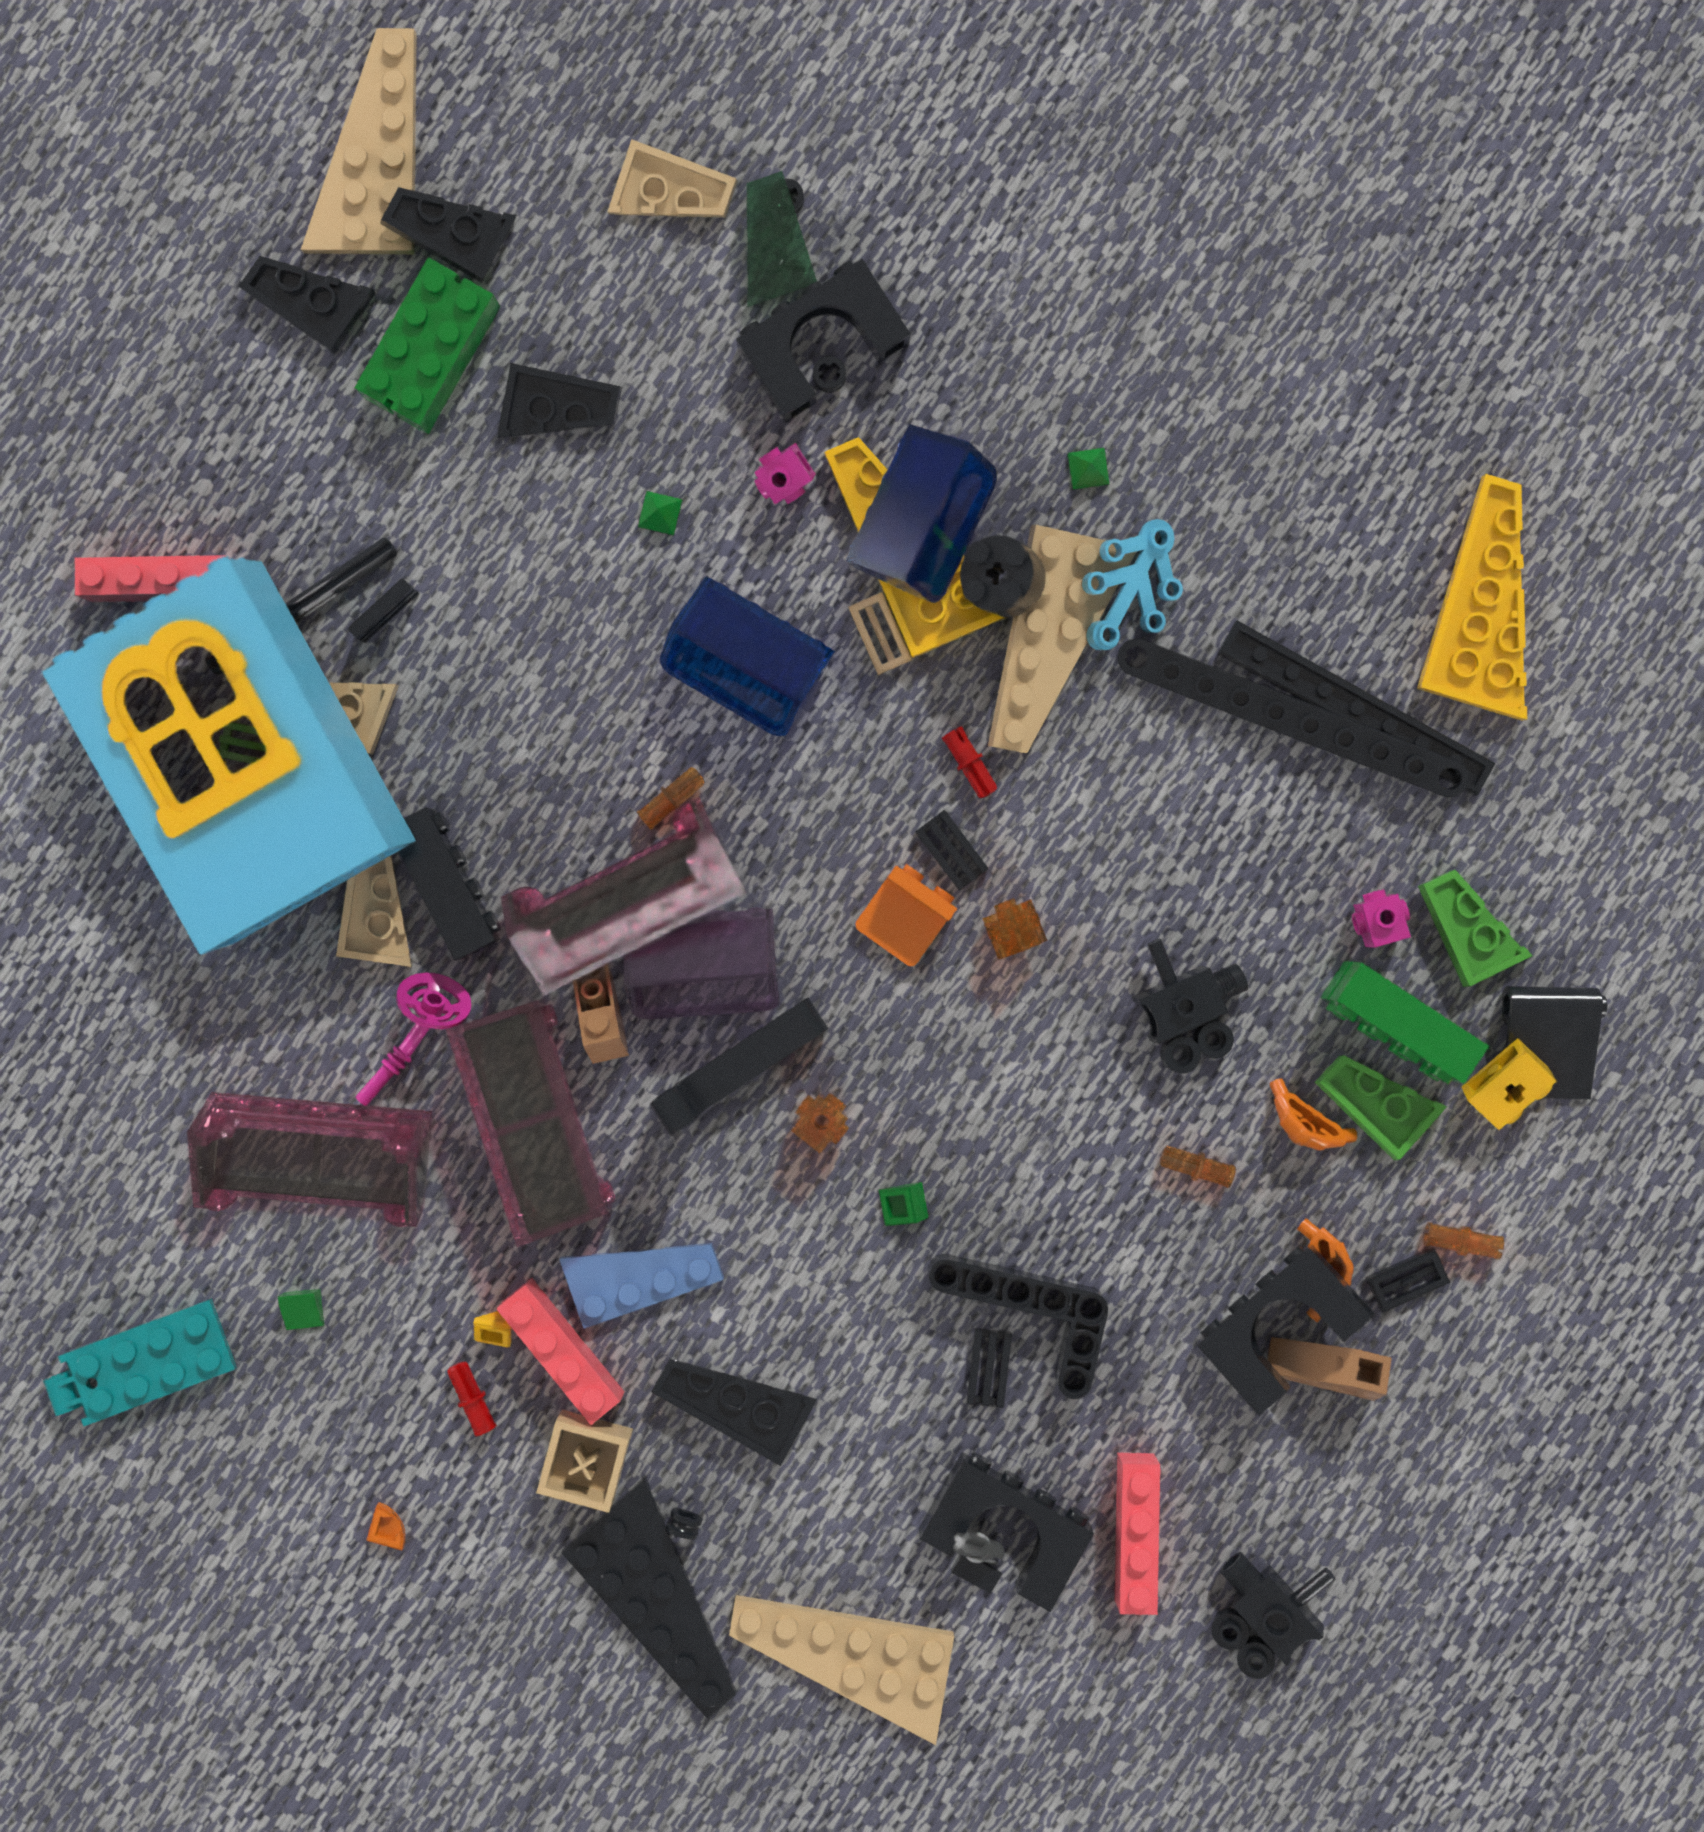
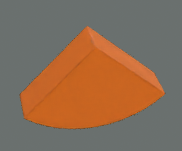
M378 1502L366 1541L402 1551L406 1539L404 1525L392 1508Z

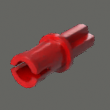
M962 726L941 738L959 765L956 769L963 771L979 798H985L997 790L996 783L981 760L983 754L977 753Z
M463 1361L452 1365L447 1370V1373L460 1400L457 1405L459 1408L463 1407L473 1429L474 1436L478 1437L493 1430L497 1424L494 1422L484 1400L486 1393L484 1390L480 1391L468 1363Z

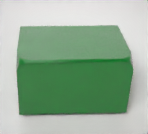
M922 1182L879 1189L885 1226L919 1223L929 1217Z
M321 1289L284 1292L278 1296V1305L286 1330L324 1326Z

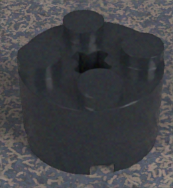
M993 535L975 541L968 547L961 565L960 581L965 598L978 608L1002 617H1015L1026 612L1025 610L1034 602L1036 603L1042 596L1045 588L1046 573L1041 560L1030 547L1008 536ZM1004 571H1007V577L1000 578L999 581L1000 574H1004Z

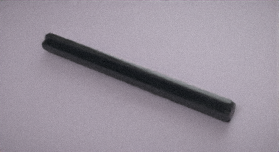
M386 537L381 538L285 603L296 623L395 557L397 551L392 542ZM213 653L206 657L207 666L214 674L220 675L224 672Z

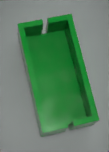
M428 257L354 388L364 399L392 415L395 413L399 419L429 434L501 307L493 293L466 278L461 280L456 272Z
M1344 961L1320 997L1328 1003L1326 1007L1328 1012L1343 1021L1346 1019L1352 1023L1356 1021L1359 1023L1357 1031L1373 1041L1388 1042L1391 1044L1387 1049L1389 1052L1406 1062L1409 1060L1415 1064L1420 1063L1421 1066L1418 1070L1436 1082L1441 1081L1447 1085L1451 1081L1465 1084L1489 1048L1487 1044L1362 962Z

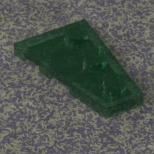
M780 171L747 183V307L749 308L807 288L817 282V278L783 172Z

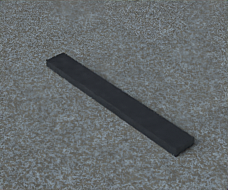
M1238 620L1234 622L1217 653L1298 699L1456 759L1469 772L1470 780L1465 791L1473 796L1479 795L1496 764ZM1454 768L1443 770L1439 776L1453 785H1456L1460 779L1458 770Z

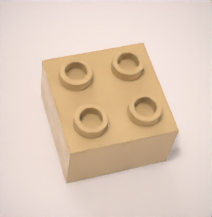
M562 1410L555 1421L536 1493L609 1513L616 1496L633 1428L599 1419L590 1425L583 1415Z

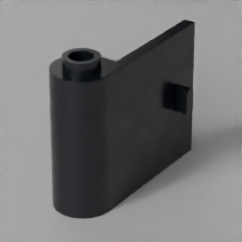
M1506 986L1502 992V1017L1508 1026L1505 1048L1518 1038L1549 1067L1557 1081L1543 1099H1591L1601 1018H1604L1607 1014V999L1604 995H1601L1598 988ZM1513 1084L1508 1086L1509 1089L1514 1087Z

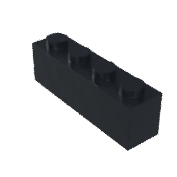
M425 807L405 817L404 820L416 842L398 852L454 961L462 960L499 941L500 938L497 932L501 930V926L491 910L485 911L480 901L484 897V893L478 881L474 877L468 878L463 868L467 864V860L461 848L457 844L451 845L446 835L450 831V827L444 815L440 811L435 813L432 808Z

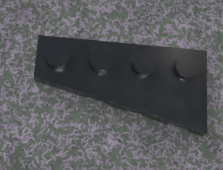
M672 1358L668 1360L651 1391L653 1394L779 1466L783 1463L817 1401V1398L779 1389L778 1387Z

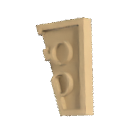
M631 139L607 213L611 215L725 218L738 181L729 175Z
M329 682L367 753L373 755L399 685Z
M392 855L347 880L336 953L337 957L412 967Z

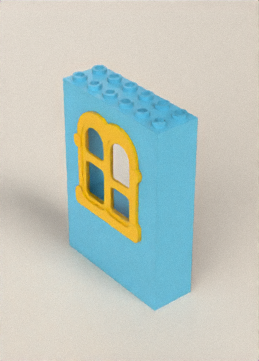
M228 556L218 558L207 565L209 571L201 576L193 575L179 581L175 585L177 590L168 596L162 594L148 600L144 604L146 609L136 615L135 613H130L120 617L113 623L115 628L107 633L98 632L83 640L84 647L75 652L70 650L56 656L52 660L54 665L42 671L48 685L200 955L233 945L416 842L265 566L261 561H250L245 558L229 559ZM192 646H202L213 653L236 693V699L233 703L205 719L197 715L176 674V663L180 654ZM151 677L158 681L165 689L174 705L175 712L172 716L149 730L140 732L127 712L125 692L135 679ZM245 715L251 719L266 746L267 753L260 760L233 774L229 772L213 744L212 735L219 729ZM181 729L189 732L215 780L213 787L184 804L176 800L151 755V749L155 744Z

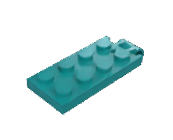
M211 1298L58 1356L60 1363L66 1362L69 1370L43 1380L55 1416L65 1414L82 1406L86 1417L81 1419L84 1427L233 1371L237 1366ZM91 1378L97 1380L98 1384L96 1387L90 1384Z

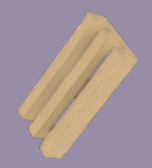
M882 592L848 607L877 675L912 661ZM876 603L879 604L901 656L896 659L872 608V605ZM865 609L888 662L884 664L881 663L859 614V611Z

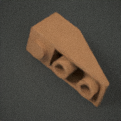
M604 939L569 947L568 954L581 1037L586 1053L593 1064L629 1056L624 1024Z
M1271 1337L1267 1360L1284 1379L1372 1401L1387 1395L1391 1357L1353 1348Z

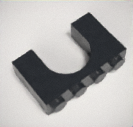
M863 259L854 264L852 261L842 264L834 271V277L823 284L820 281L811 284L802 292L803 296L791 304L789 301L781 303L772 310L770 318L760 324L758 321L750 323L740 331V337L736 339L740 353L785 423L817 403L815 392L797 366L791 353L792 342L797 331L809 320L820 316H836L848 321L857 329L878 363L910 344V332Z
M1300 1245L1283 1259L1288 1265L1278 1275L1273 1270L1269 1271L1255 1284L1260 1290L1252 1298L1248 1299L1243 1294L1228 1308L1232 1315L1221 1324L1216 1318L1200 1332L1205 1339L1197 1346L1258 1416L1287 1393L1291 1387L1264 1357L1256 1341V1322L1265 1306L1284 1299L1305 1303L1320 1315L1343 1342L1348 1340L1375 1315L1370 1307L1313 1245L1309 1246L1306 1250Z
M961 1452L919 1527V1539L953 1557L955 1553L953 1546L956 1543L954 1536L958 1532L965 1534L973 1520L980 1513L995 1506H1011L1022 1510L1034 1521L1038 1533L1035 1547L1015 1582L1017 1593L1051 1612L1094 1535L1091 1524L1088 1523L1089 1517L1074 1507L1070 1506L1067 1511L1056 1505V1498L1042 1489L1037 1488L1036 1492L1029 1490L1023 1486L1024 1481L1010 1471L1005 1470L1003 1474L990 1468L992 1463L982 1455L973 1452L969 1456Z

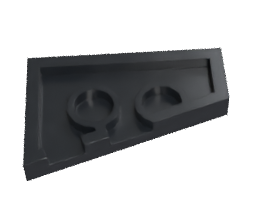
M398 187L380 224L482 283L517 215L505 212L499 214L483 210V207L457 204L445 201L442 197Z
M263 256L258 257L239 285L248 295L333 354L376 294L372 288L345 283L338 278L311 273L303 268Z
M510 363L497 438L615 425L622 387Z

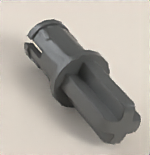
M958 1532L954 1536L956 1541L953 1546L954 1551L957 1554L966 1556L973 1563L986 1562L990 1565H996L999 1562L994 1558L1003 1559L1004 1548L1002 1544L998 1541L990 1540L983 1533L962 1534Z

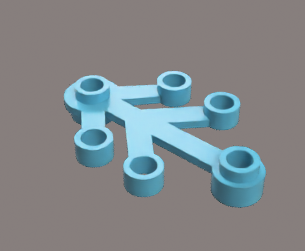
M1160 519L1148 521L1142 526L1138 536L1124 540H1106L1101 544L1099 549L1100 557L1109 563L1120 561L1127 553L1140 550L1141 552L1133 565L1104 573L1090 572L1082 580L1083 590L1089 595L1102 594L1107 587L1124 583L1105 619L1095 621L1088 627L1086 637L1093 649L1110 650L1117 645L1120 638L1118 627L1136 593L1142 615L1140 618L1142 630L1147 633H1157L1165 627L1166 619L1162 612L1156 610L1148 574L1153 561L1159 579L1157 594L1160 599L1164 601L1177 600L1183 592L1181 582L1173 578L1168 552L1174 545L1175 537L1172 527L1166 521ZM1157 531L1160 533L1162 538L1160 544H1157L1155 541V534ZM1111 544L1116 548L1114 557H1111L1108 551ZM1093 577H1096L1099 581V586L1096 590L1091 586ZM1169 583L1174 588V593L1171 596L1166 591ZM1152 615L1156 618L1154 628L1149 624V619ZM1106 628L1110 632L1109 641H1105L1103 638V632Z

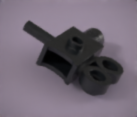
M1156 939L1147 944L1163 983L1132 996L1133 1002L1140 1004L1147 1014L1150 1023L1149 1041L1157 1044L1164 1042L1160 1051L1161 1061L1164 1066L1173 1072L1185 1074L1197 1067L1201 1054L1214 1059L1227 1055L1233 1046V1033L1226 1024L1214 1019L1228 1013L1224 1003L1225 1000L1248 990V983L1242 969L1234 963L1212 973L1211 968L1199 966L1176 977L1162 940ZM1196 1028L1193 1039L1182 1035ZM1214 1032L1216 1034V1041L1212 1045H1208L1206 1041L1207 1035ZM1181 1047L1183 1055L1180 1059L1175 1060L1173 1052L1176 1048Z
M1242 1552L1233 1555L1221 1567L1220 1573L1237 1593L1234 1594L1232 1606L1234 1608H1224L1215 1615L1212 1622V1636L1215 1642L1222 1648L1228 1650L1238 1649L1237 1663L1245 1675L1255 1679L1264 1678L1274 1669L1275 1654L1288 1666L1291 1663V1655L1300 1645L1309 1640H1321L1323 1638L1324 1625L1305 1604L1335 1581L1334 1575L1328 1568L1325 1567L1294 1592L1270 1565L1260 1573ZM1250 1626L1260 1637H1249ZM1233 1628L1237 1634L1229 1636L1224 1632V1629ZM1256 1656L1263 1662L1255 1665L1249 1659Z

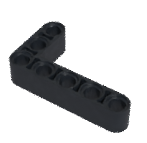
M807 997L763 1028L758 1029L731 1049H728L702 1068L675 1084L672 1088L657 1096L650 1103V1106L669 1135L672 1136L699 1118L703 1111L828 1029V1026L809 997Z
M950 1254L937 1255L930 1261L928 1277L931 1285L939 1292L1066 1321L1055 1370V1379L1060 1391L1070 1399H1080L1089 1393L1108 1316L1107 1302L1097 1289ZM944 1264L952 1266L955 1269L954 1276L948 1281L938 1280L934 1275L939 1266ZM978 1273H986L991 1277L989 1286L984 1289H976L971 1285L972 1278ZM1016 1281L1024 1282L1027 1285V1290L1023 1296L1013 1298L1007 1294L1010 1284ZM1053 1289L1061 1291L1063 1298L1059 1304L1049 1306L1044 1303V1297L1048 1291ZM1085 1299H1097L1099 1306L1094 1313L1084 1314L1080 1311V1306ZM1086 1334L1091 1337L1087 1348L1076 1350L1072 1347L1073 1339L1076 1336ZM1079 1371L1082 1373V1379L1077 1385L1068 1386L1064 1384V1377L1068 1372Z

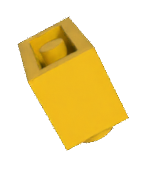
M1517 1038L1461 1088L1468 1102L1500 1130L1506 1124H1512L1521 1117L1523 1110L1534 1100L1544 1098L1552 1089V1085L1557 1081L1549 1067ZM1510 1084L1514 1086L1512 1089L1508 1088Z

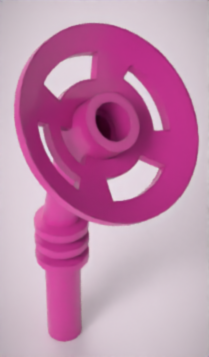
M437 973L414 974L400 983L396 993L397 1005L400 1011L413 1021L415 1025L401 1045L392 1048L394 1053L389 1052L387 1054L389 1059L381 1061L382 1067L355 1096L361 1104L367 1106L394 1074L399 1075L401 1073L400 1068L405 1069V1062L410 1063L412 1061L410 1056L430 1028L448 1029L460 1025L467 1019L471 1010V998L461 984L450 977ZM427 986V988L416 991L412 996L408 994L409 991L416 987ZM442 988L451 993L459 1003L450 1004L449 1000L439 993L440 989ZM408 1007H409V1008H414V1011L416 1012L417 1015L420 1016V1018L417 1017V1016H415V1015L408 1009ZM453 1015H458L453 1020L448 1021Z

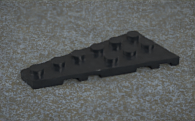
M645 1476L612 1505L609 1513L604 1512L564 1547L561 1553L703 1715L709 1719L736 1695V1688L710 1632L709 1624L699 1606L695 1591L675 1544L666 1530L664 1518L650 1490L651 1487Z

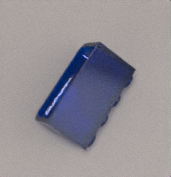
M909 424L904 436L898 443L897 451L888 470L882 477L879 490L872 504L867 509L864 522L856 539L850 546L849 554L845 561L854 568L920 599L932 603L940 601L951 583L997 482L995 466L969 441Z
M706 576L671 623L660 655V663L663 669L672 677L764 731L775 736H785L798 718L829 665L835 651L827 647L820 640L814 639L793 627L789 622L781 620L764 610L757 603L747 600L730 590L726 585Z

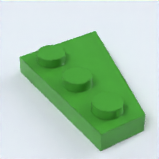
M1456 870L1448 871L1418 886L1463 987H1470L1532 957V954L1524 946L1520 947L1509 934L1511 931L1502 921L1498 922L1486 909L1485 902Z
M1344 1055L1338 1056L1315 1081L1393 1160H1400L1447 1108V1106L1437 1101H1431L1417 1094V1091L1407 1086H1401L1385 1078L1383 1074Z

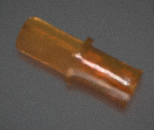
M691 767L667 788L662 786L660 788L662 792L636 813L653 830L675 809L681 810L680 805L705 784V780L695 768Z
M1165 1146L1160 1157V1165L1162 1167L1190 1175L1194 1181L1200 1178L1225 1186V1188H1230L1234 1180L1235 1165L1207 1158L1203 1152H1199L1197 1155L1172 1146Z

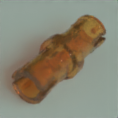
M1427 1222L1425 1229L1429 1230V1232L1424 1233L1423 1243L1425 1246L1455 1250L1457 1255L1466 1256L1470 1253L1500 1260L1503 1253L1498 1252V1250H1504L1503 1236L1474 1232L1467 1226H1461L1458 1229L1433 1224L1432 1222Z

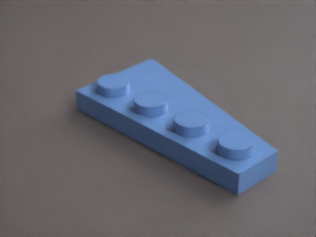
M712 1243L559 1258L583 1329L724 1280Z

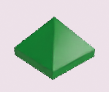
M1104 448L1067 453L1073 490L1110 484Z
M646 491L638 528L674 536L683 500Z

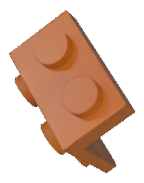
M906 864L903 869L897 865L894 867L857 919L855 926L858 931L908 966H915L945 923L954 915L957 908L951 904L955 899L952 895L939 886H936L933 891L921 883L924 876Z

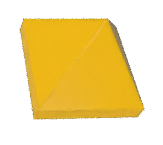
M498 1311L475 1317L473 1322L475 1341L507 1348L511 1346L512 1328Z

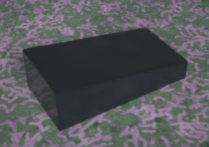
M959 1554L951 1568L952 1574L990 1594L1002 1575V1572L987 1563H973L961 1554Z

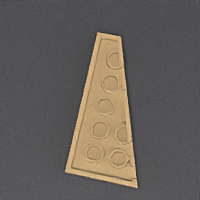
M414 28L376 29L301 247V251L304 254L414 255V243L380 224L398 187L415 191L417 34Z
M1031 525L1027 546L1037 554L1045 568V588L1042 596L1036 603L1034 602L1025 610L1026 612L1013 617L988 746L1022 753L1029 751L1088 642L1086 637L1088 627L1093 622L1100 620L1118 585L1107 587L1102 594L1089 595L1082 587L1084 576L1090 572L1104 573L1129 566L1136 552L1125 554L1117 562H1105L1100 557L1099 549L1106 540L1045 526ZM1111 544L1108 551L1110 556L1114 557L1116 548ZM1093 577L1091 580V586L1094 590L1099 586V581L1096 577Z
M736 1595L729 1636L936 1745L954 1641L953 1631Z

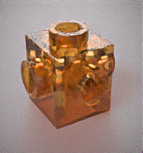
M1015 898L994 905L996 913L982 918L998 960L1026 951L1048 941L1031 899L1019 904L1016 903Z
M819 1092L814 1099L808 1095L795 1111L800 1117L792 1126L791 1131L820 1154L830 1141L836 1145L849 1129L845 1124L848 1114L844 1112V1109L847 1106L830 1092L826 1097ZM819 1115H825L829 1121L825 1125H820L816 1122L815 1118Z

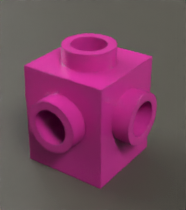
M794 443L782 452L776 447L759 458L762 465L754 472L757 476L754 482L765 499L770 497L774 504L784 499L789 504L806 492L803 486L811 482L816 474L798 445ZM778 472L783 473L786 476V479H782L778 475Z
M1385 889L1362 895L1364 902L1353 904L1355 913L1351 915L1352 923L1358 935L1362 934L1365 947L1376 948L1411 937L1406 922L1410 920L1409 909L1403 899L1400 900L1398 894L1386 895Z

